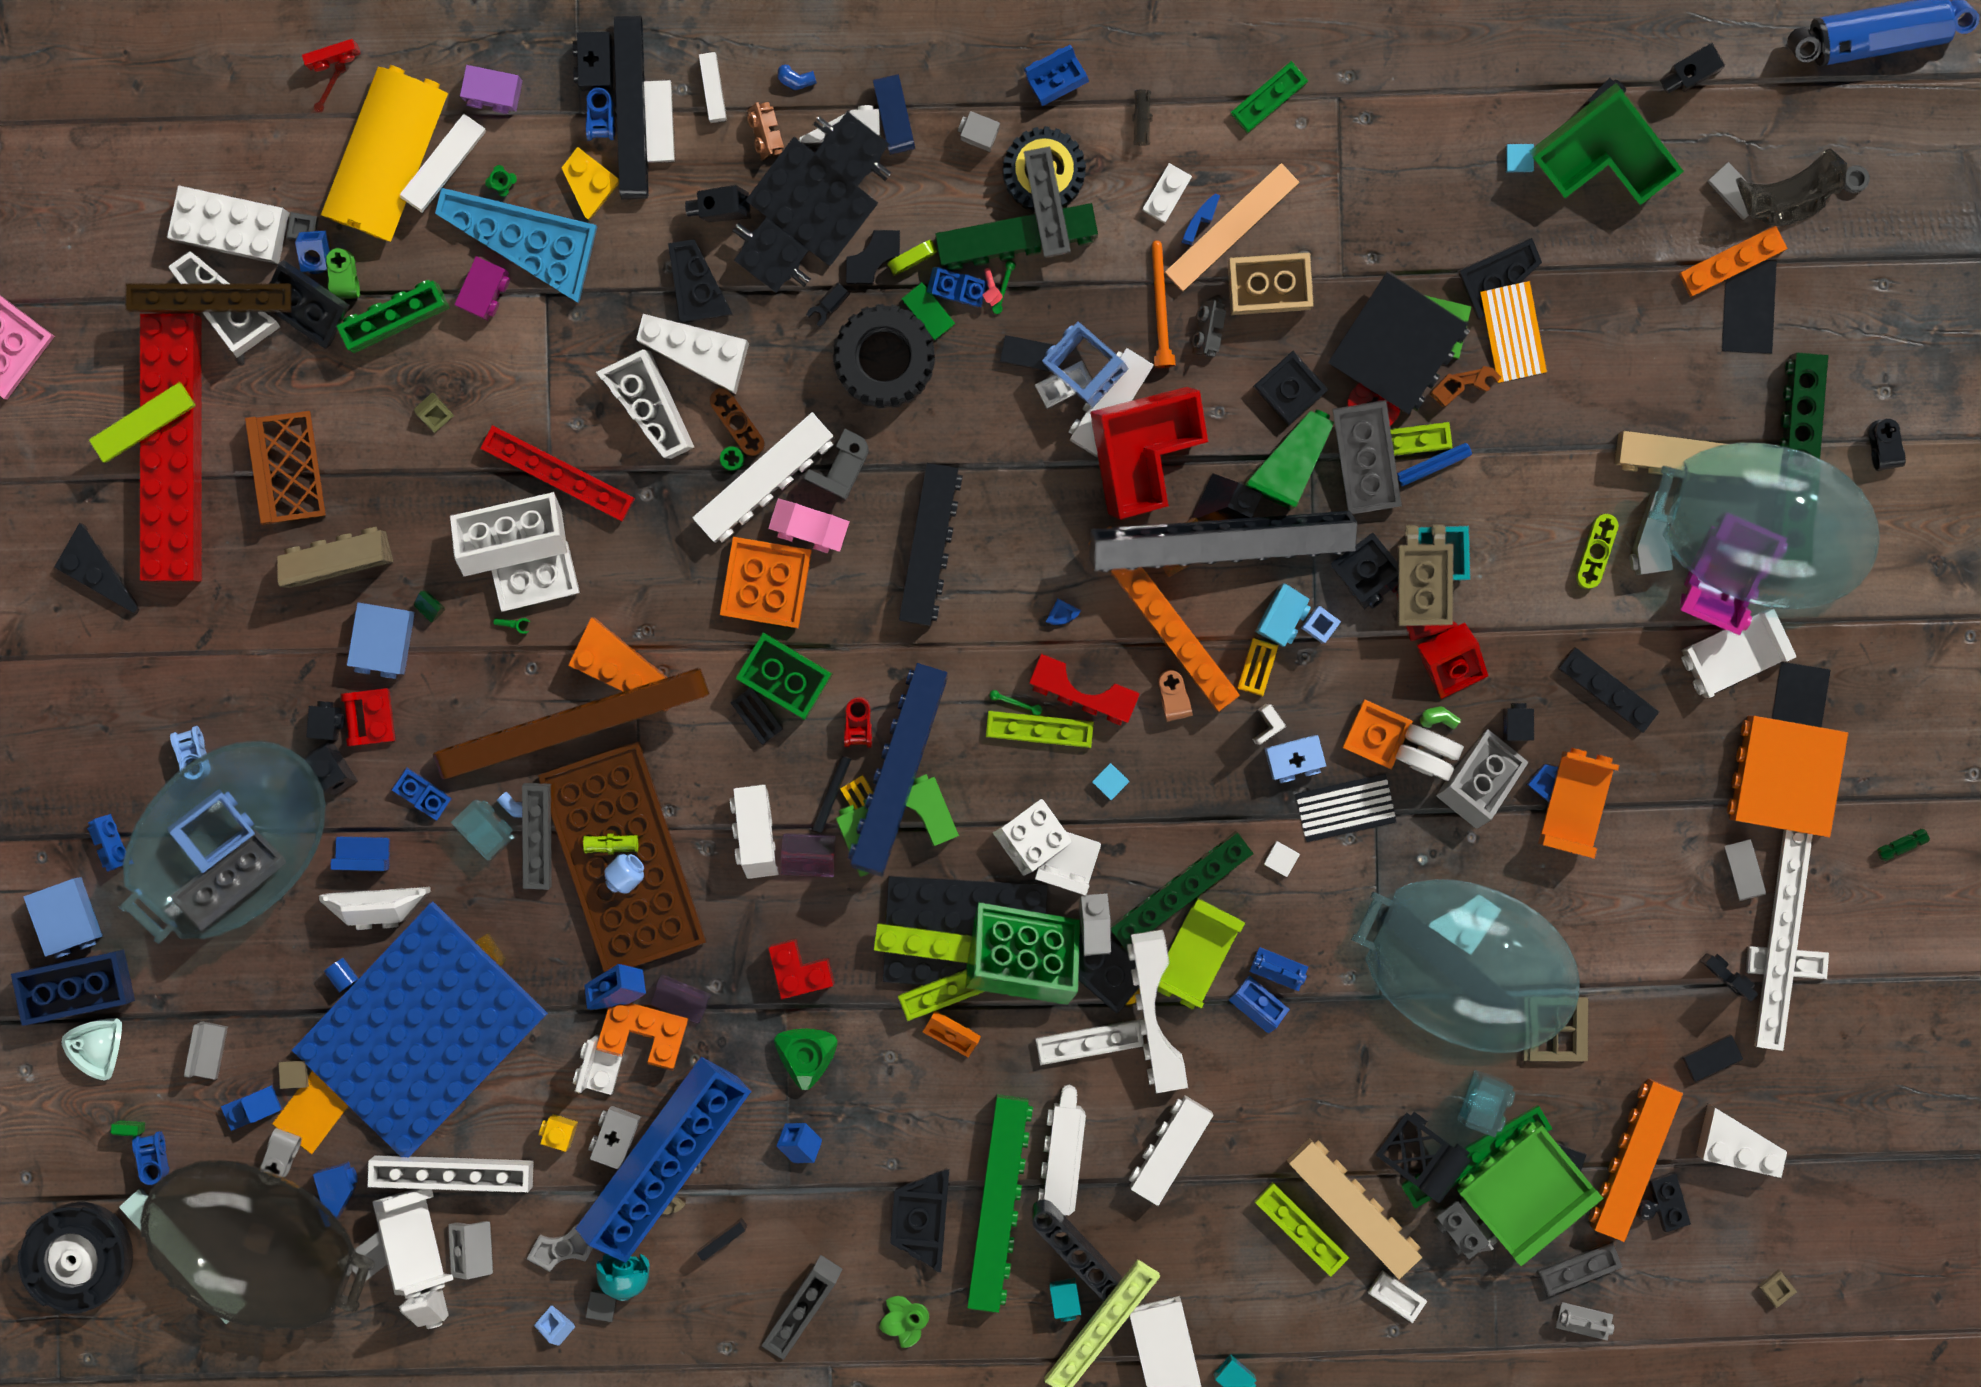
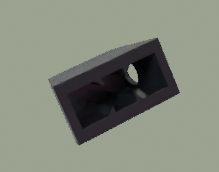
M1710 43L1673 65L1671 68L1672 74L1663 78L1660 82L1667 94L1680 87L1685 92L1721 72L1725 64L1713 43ZM1691 69L1694 75L1687 77L1684 74V70Z
M737 185L697 191V200L685 202L686 214L688 217L699 216L707 222L751 219L750 204L745 201L749 196V192Z
M328 740L304 758L307 767L326 793L336 796L358 782L332 740Z

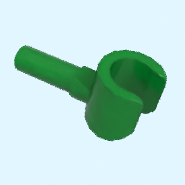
M495 618L494 625L515 628L519 633L526 634L529 631H521L518 625L521 621L530 622V620L521 618L515 621Z

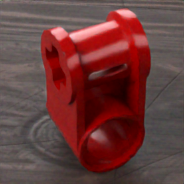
M854 697L847 704L844 732L845 747L850 745L872 747L871 706L864 697ZM861 702L864 704L866 712L863 716H855L852 713L851 706L853 703Z

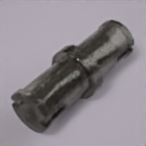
M1145 89L1134 91L1135 113L1132 114V121L1134 122L1133 144L1147 146L1150 145V122L1153 121V115L1150 114L1151 91L1147 90L1146 93Z

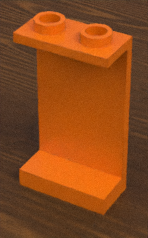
M1571 748V752H1562L1538 844L1595 859L1597 848L1593 846L1613 770L1618 771L1619 765L1612 764L1613 758L1597 754L1596 759L1586 757L1587 751Z

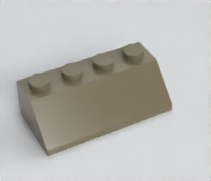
M371 527L361 530L362 535L352 537L351 533L336 536L335 542L326 544V540H320L310 543L311 548L301 550L300 546L285 549L284 555L277 556L279 586L293 588L392 563L393 558L386 531H378L377 527Z

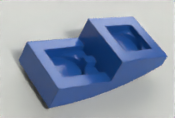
M1214 194L1200 207L1191 220L1181 243L1192 246L1200 221L1207 224L1211 223L1220 195Z

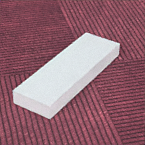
M671 80L644 81L648 163L675 161Z
M1748 946L1746 973L1764 974L1767 956L1766 947ZM1797 950L1793 977L1827 979L1829 953Z

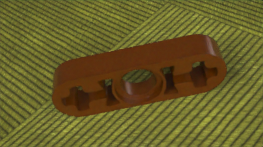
M722 388L715 390L710 396V405L745 454L753 457L760 455L765 449L764 438L728 390ZM720 394L723 397L728 395L729 399L726 402L731 409L734 405L737 407V410L731 411L726 418L722 416V414L727 413L724 407L721 405L717 407L715 405L718 402L717 396ZM735 415H741L745 419V425L740 430H734L730 426V420ZM749 427L753 429L752 432H748L753 440L758 438L760 441L757 444L758 450L756 451L752 448L747 450L746 446L749 443L744 436L741 440L737 437L744 434Z

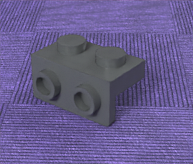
M1458 1201L1451 1204L1445 1210L1440 1205L1432 1211L1437 1218L1433 1221L1442 1234L1446 1231L1453 1239L1449 1243L1458 1255L1464 1253L1468 1259H1471L1489 1245V1241Z

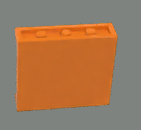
M1747 716V720L1743 721L1741 727V736H1744L1743 744L1739 746L1736 755V761L1739 762L1738 773L1735 772L1732 778V788H1735L1733 799L1730 798L1727 806V813L1730 814L1729 820L1830 837L1849 732L1759 716Z

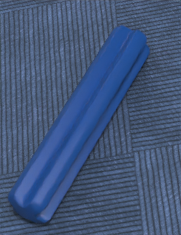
M1463 443L1397 473L1399 484L1405 486L1471 456L1470 446L1467 443Z

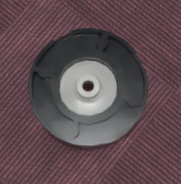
M88 1202L67 1203L39 1217L27 1229L21 1249L18 1251V1270L25 1289L42 1306L45 1307L47 1305L65 1314L87 1312L113 1297L128 1279L133 1263V1246L124 1224L108 1209Z

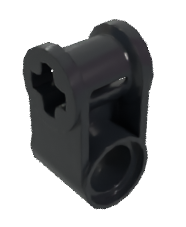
M1893 419L1872 422L1868 429L1874 469L1882 471L1905 466L1906 456L1902 445L1899 424ZM1887 428V433L1881 434V429Z

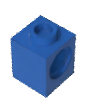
M326 230L299 232L295 244L300 271L319 274L327 270L326 258L330 251ZM308 250L318 252L320 257H312Z

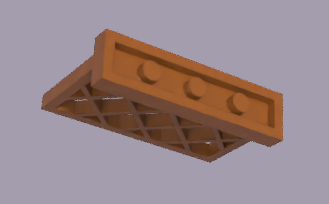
M303 411L245 418L261 524L269 525L278 522L326 516L311 412ZM306 418L307 429L301 436L288 428L294 419ZM282 420H289L285 425L280 422ZM276 422L283 428L273 440L264 433L263 423ZM286 430L298 439L290 451L277 443ZM307 433L309 437V443L306 440H304V437L307 435ZM265 438L271 442L268 448L266 446ZM300 442L306 444L311 450V455L305 462H302L292 454ZM274 445L286 453V456L278 466L268 460V453ZM289 457H292L302 465L294 477L280 469ZM311 459L313 463V469L308 466V463L311 461ZM269 464L275 468L272 474L270 473ZM304 468L311 471L315 477V481L309 489L296 480ZM278 471L291 480L282 492L272 486V479ZM293 483L306 491L297 504L284 495ZM315 485H316L317 495L312 492V489L315 487ZM273 491L279 494L276 500H274ZM310 494L318 500L320 511L307 512L300 505ZM282 497L295 506L289 515L277 517L276 505ZM297 509L303 512L300 514H294Z

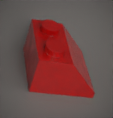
M1465 622L1417 645L1422 662L1441 699L1488 677L1479 643Z

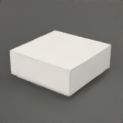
M1276 841L1263 864L1288 877L1300 854Z

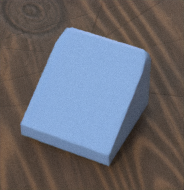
M550 1306L534 1325L543 1337L554 1345H560L575 1328V1325L554 1306Z

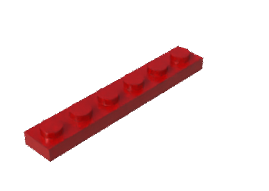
M493 425L480 448L622 522L635 500L634 497Z

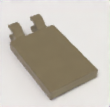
M1405 525L1406 544L1398 545V625H1453V544H1445V526L1432 525L1433 544H1418V526Z

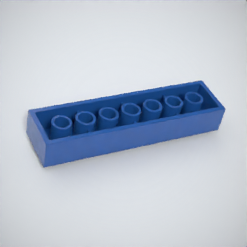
M700 1057L575 1228L589 1246L625 1263L629 1260L751 1093V1090L736 1075Z

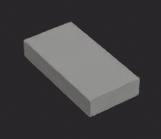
M1729 162L1707 181L1742 220L1764 202L1761 196Z

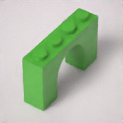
M927 774L916 778L906 807L913 809L920 816L932 846L959 836L935 777L928 779ZM853 805L839 810L840 816L835 817L849 852L852 844L858 843L860 835L856 834L860 819H866L868 813L865 805L857 809ZM856 869L859 874V877L869 874L867 872Z

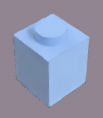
M1316 606L1301 629L1320 643H1326L1341 621L1321 606Z

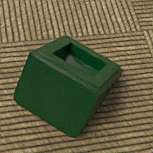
M421 591L414 602V607L430 622H434L445 611V607L428 591Z

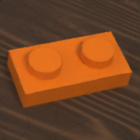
M934 1011L923 1030V1033L968 1058L981 1038L980 1035L971 1029L960 1025L937 1011Z

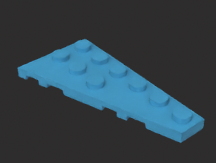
M441 188L435 212L436 215L575 302H580L597 225Z

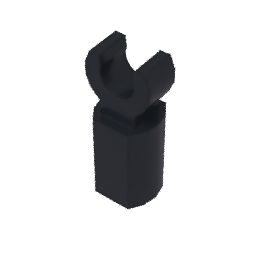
M837 282L819 301L821 304L810 308L806 315L810 318L814 313H820L821 319L817 322V326L821 327L826 323L827 314L829 312L833 313L850 293Z

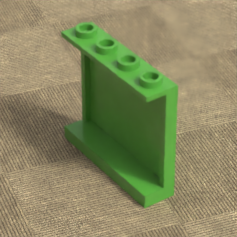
M1538 1120L1535 1123L1529 1122L1520 1130L1521 1134L1517 1138L1504 1142L1499 1148L1500 1152L1494 1157L1488 1156L1479 1164L1480 1168L1473 1174L1468 1173L1463 1176L1458 1182L1459 1186L1456 1187L1460 1195L1468 1202L1520 1266L1524 1265L1603 1199Z

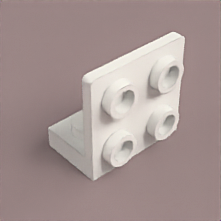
M1042 799L993 832L1023 876L1033 872L1072 842L1067 832Z
M1067 832L1072 842L1039 866L1035 879L1086 895L1101 843Z
M596 1034L593 1038L587 1040V1043L583 1044L580 1058L584 1059L583 1065L579 1069L577 1068L573 1084L577 1085L575 1092L581 1093L585 1088L610 1095L613 1094L623 1056L620 1057L596 1050L600 1035Z

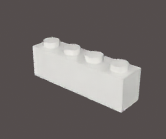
M1126 348L1124 353L1118 351L1117 356L1125 362L1129 369L1093 408L1089 404H1085L1082 410L1086 414L1082 421L1076 419L1069 430V433L1072 434L1070 441L1096 457L1098 454L1090 411L1132 401L1154 364Z
M1185 1095L1182 1100L1177 1099L1170 1110V1113L1173 1115L1169 1122L1164 1121L1156 1133L1159 1138L1155 1145L1150 1144L1142 1156L1145 1159L1144 1163L1140 1168L1136 1166L1129 1177L1131 1190L1159 1206L1213 1117L1212 1111Z

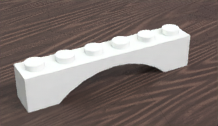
M1163 930L1131 935L1132 944H1128L1127 947L1129 959L1135 960L1136 969L1131 970L1134 986L1139 985L1140 994H1136L1135 998L1137 1009L1143 1010L1144 1019H1139L1141 1035H1147L1148 1044H1143L1145 1060H1151L1152 1068L1147 1069L1149 1085H1155L1156 1093L1188 1088L1182 1054L1163 1035L1155 1017L1157 987L1163 972L1169 964Z

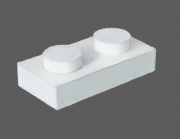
M1169 163L1142 211L1166 223L1192 176Z

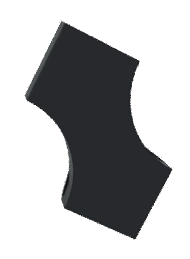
M873 230V236L867 248L857 255L847 256L846 283L873 284L877 270L887 261L900 255V230Z

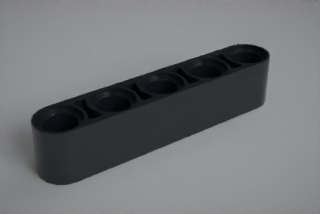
M1045 1199L1035 1202L1031 1209L1035 1230L1087 1285L1105 1301L1112 1292L1107 1289L1113 1286L1116 1287L1122 1280L1121 1275L1052 1202ZM1041 1214L1049 1215V1217L1044 1219L1039 1218ZM1059 1232L1066 1233V1235L1062 1237L1056 1236V1234ZM1078 1250L1083 1251V1253L1079 1255L1073 1254V1252ZM1092 1269H1100L1096 1273L1090 1272Z

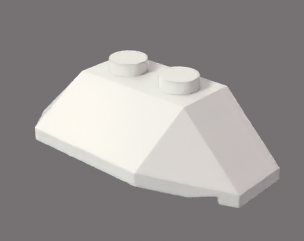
M430 887L327 893L319 895V901L346 925H356V930L372 929V924L381 923L382 928L399 927L398 922L407 920L431 891Z

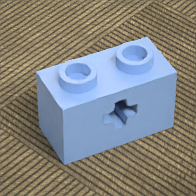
M1318 735L1264 748L1272 779H1279L1280 783L1295 780V774L1305 772L1306 776L1321 773L1320 768L1326 766ZM1295 752L1297 756H1302L1303 760L1299 761L1298 767L1289 762V759L1293 758V753Z

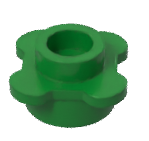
M497 165L494 167L490 177L486 179L485 184L487 188H493L498 191L501 197H505L509 194L511 185L517 182V177L514 173L505 171L502 165ZM499 179H503L504 182L499 183Z

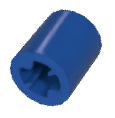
M344 957L324 970L339 993L359 979Z

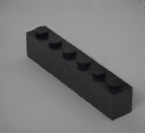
M931 463L926 465L901 605L900 621L931 626L932 621L937 622L940 606L935 605L936 595H942L944 580L939 579L941 569L947 568L949 554L944 553L945 544L951 543L953 527H949L950 516L956 517L958 501H953L955 490H961L963 475H958V468Z

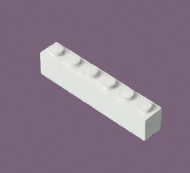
M812 412L699 511L693 519L713 542L716 543L720 540L723 543L734 533L733 527L739 522L741 525H744L754 516L752 511L758 505L763 508L774 498L772 493L779 487L783 490L794 480L791 477L798 470L804 472L814 463L811 459L818 452L821 455L826 453L834 445L831 442L834 436Z
M375 1155L369 1160L368 1187L529 1192L533 1187L534 1161L438 1157L407 1158Z

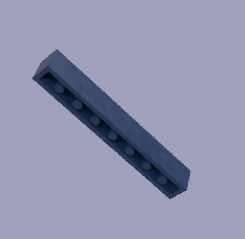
M917 663L915 670L910 669L906 685L910 686L907 695H901L898 709L901 710L899 719H893L889 732L893 737L891 743H886L881 759H885L882 769L877 768L873 784H877L874 794L869 793L865 809H868L866 819H860L856 832L860 837L857 844H852L848 859L852 860L851 865L854 869L880 877L884 875L948 679V672Z

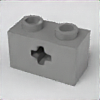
M611 1106L608 1112L603 1111L598 1122V1126L602 1127L598 1137L593 1136L589 1146V1151L592 1152L590 1159L619 1169L626 1160L641 1116ZM612 1131L617 1132L616 1137L619 1138L614 1143L610 1142L611 1137L609 1135Z

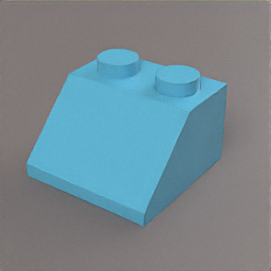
M1286 584L1279 585L1255 632L1282 647L1286 643L1292 644L1298 633L1295 626L1299 619L1304 621L1311 608L1307 605L1310 599Z

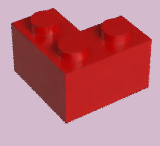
M797 939L772 944L768 947L781 999L834 986L835 982L829 958L803 964Z

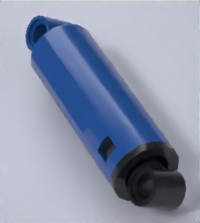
M1912 0L1814 18L1811 22L1810 30L1800 27L1792 31L1788 36L1787 45L1800 61L1811 62L1815 60L1817 65L1826 66L1947 44L1953 40L1955 30L1961 34L1969 33L1977 27L1980 18L1977 11L1966 0ZM1965 13V15L1961 19H1958L1960 15ZM1808 41L1805 47L1800 48L1803 43Z

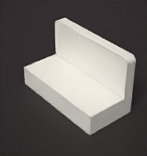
M1265 704L1257 710L1269 728L1252 739L1255 744L1260 745L1286 727L1271 704Z

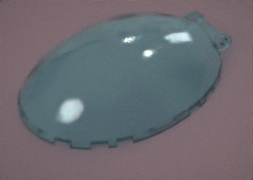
M1734 443L1700 451L1684 460L1682 470L1668 466H1662L1661 473H1663L1653 510L1649 511L1647 518L1666 523L1663 537L1670 547L1673 556L1684 568H1687L1697 576L1700 581L1718 589L1724 594L1769 608H1812L1828 604L1849 594L1862 583L1876 561L1880 536L1878 520L1871 503L1863 491L1845 473L1830 463L1805 452L1770 444ZM1673 477L1679 478V482L1668 516L1663 514Z
M250 741L220 747L197 758L184 767L158 792L133 829L134 831L127 845L123 862L124 886L133 894L119 908L123 912L126 910L155 937L154 941L157 944L172 930L181 939H205L222 935V933L245 925L265 912L299 880L310 864L321 840L325 824L326 804L323 788L311 766L294 751L276 743ZM220 789L223 794L229 791L238 803L235 809L240 815L245 812L255 824L251 829L261 834L284 857L287 863L201 931L170 898L171 895L201 871L169 833L167 828ZM220 800L182 828L204 857L242 829ZM137 898L167 924L164 929L157 925L134 903Z
M1433 879L1415 882L1396 889L1392 900L1372 892L1370 896L1372 901L1357 934H1353L1351 940L1370 948L1365 960L1373 980L1393 1006L1415 1024L1446 1041L1463 1047L1485 1052L1507 1053L1523 1051L1549 1041L1571 1019L1579 998L1580 977L1577 963L1568 944L1556 928L1525 903L1500 891L1460 880ZM1382 903L1386 904L1389 907L1373 942L1366 938Z

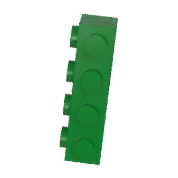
M426 280L417 284L415 289L407 293L403 291L393 295L391 300L386 303H376L368 307L367 311L360 315L353 314L343 319V323L337 325V328L347 349L356 353L450 309L439 284L434 280Z

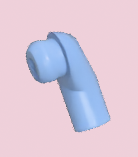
M507 792L503 793L497 799L499 804L512 817L522 818V802H516Z

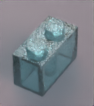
M478 799L467 806L451 823L489 861L515 837L511 834L513 829L503 819L499 822L493 815L494 809L485 800L480 802Z

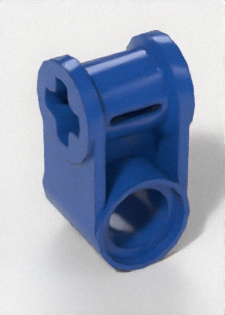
M595 88L587 95V140H592L593 138L615 140L614 102L611 95L603 88ZM600 95L606 96V105L602 108H596L594 106L595 98Z
M158 1131L155 1135L134 1136L132 1148L140 1180L147 1185H153L165 1180L169 1174V1166L163 1133ZM151 1165L158 1168L159 1174L157 1178H153L149 1173Z

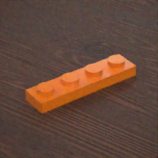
M1775 225L1680 272L1679 276L1689 296L1692 297L1787 250V247Z

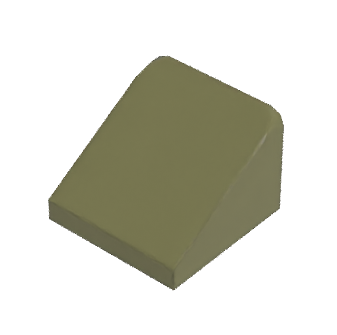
M434 392L414 409L416 415L434 433L454 416Z

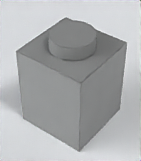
M970 111L968 118L963 116L958 128V132H961V141L991 152L1000 129V122Z

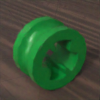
M727 447L720 454V462L725 469L736 471L743 466L744 455L736 447ZM732 451L735 452L736 457H739V462H734L735 466H729V462L725 460L726 454L730 456L729 452Z

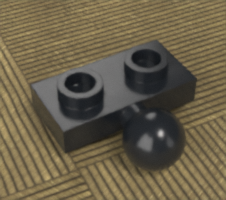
M1672 1172L1650 1179L1649 1184L1654 1202L1646 1199L1641 1200L1635 1215L1640 1220L1648 1221L1658 1212L1664 1232L1691 1225L1677 1174Z

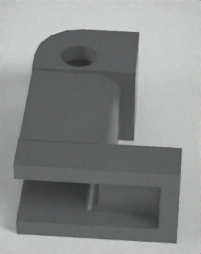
M844 429L836 445L839 452L827 477L808 469L804 479L846 500L868 456L869 449L865 439ZM853 445L860 447L857 453L850 451Z

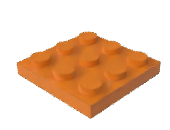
M733 537L720 615L799 628L812 550Z

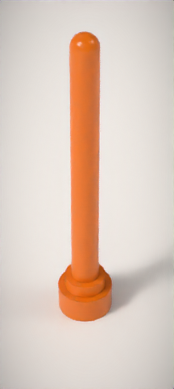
M1155 240L1152 243V261L1159 350L1156 351V356H1154V367L1170 368L1176 365L1175 355L1169 349L1162 243Z

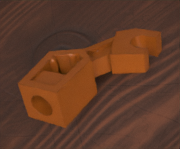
M1482 366L1478 370L1453 375L1447 374L1429 394L1444 408L1465 390L1464 385L1472 384V386L1487 392L1490 387L1485 383L1486 377H1492L1495 382H1498L1502 377L1493 368ZM1452 381L1458 384L1459 388L1455 389V393L1451 394L1444 386L1445 383Z

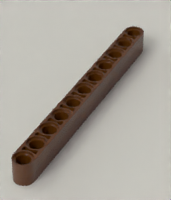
M696 668L441 749L432 755L441 778L447 779L703 698L709 695L710 692L701 668Z

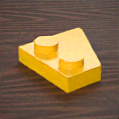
M579 147L576 148L562 166V170L585 218L590 221L617 187L619 179Z

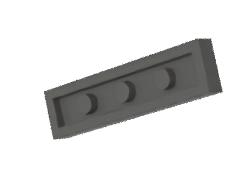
M1050 146L1024 151L1044 258L1071 253Z
M524 783L522 785L523 889L549 890L552 887L551 784Z

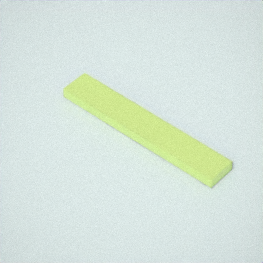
M1137 1259L1044 1377L1045 1383L1052 1387H1073L1160 1278L1159 1272Z

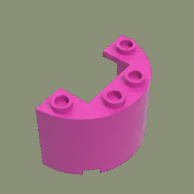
M1725 512L1717 519L1720 525L1717 528H1710L1693 560L1684 583L1688 588L1687 595L1684 593L1681 595L1680 610L1740 636L1742 631H1746L1751 624L1752 616L1750 614L1752 611L1747 607L1758 596L1759 588L1757 586L1761 578L1765 579L1770 571L1771 564L1769 561L1776 562L1778 557L1781 558L1787 548V543H1785L1787 538Z

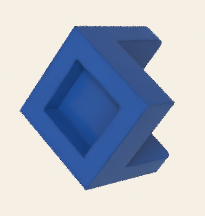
M806 1123L785 1124L776 1147L793 1163H814L822 1139Z

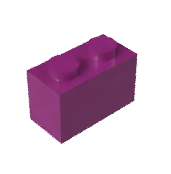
M476 256L454 305L488 321L489 317H493L498 310L499 302L497 299L500 292L504 293L509 285V272Z

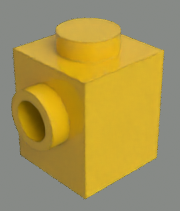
M552 1114L548 1121L543 1120L539 1131V1136H542L541 1144L566 1152L571 1146L578 1122Z

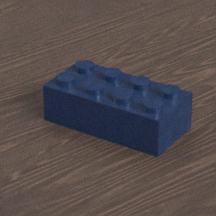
M124 949L11 974L22 1026L115 1007L135 1001Z

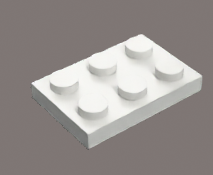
M567 541L568 553L491 570L501 612L580 593Z

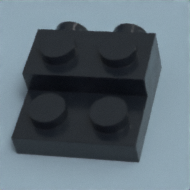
M1373 532L1356 544L1355 551H1348L1331 563L1333 570L1345 583L1350 593L1364 610L1369 606L1375 608L1380 605L1384 600L1382 596L1390 590L1393 593L1398 591V562Z

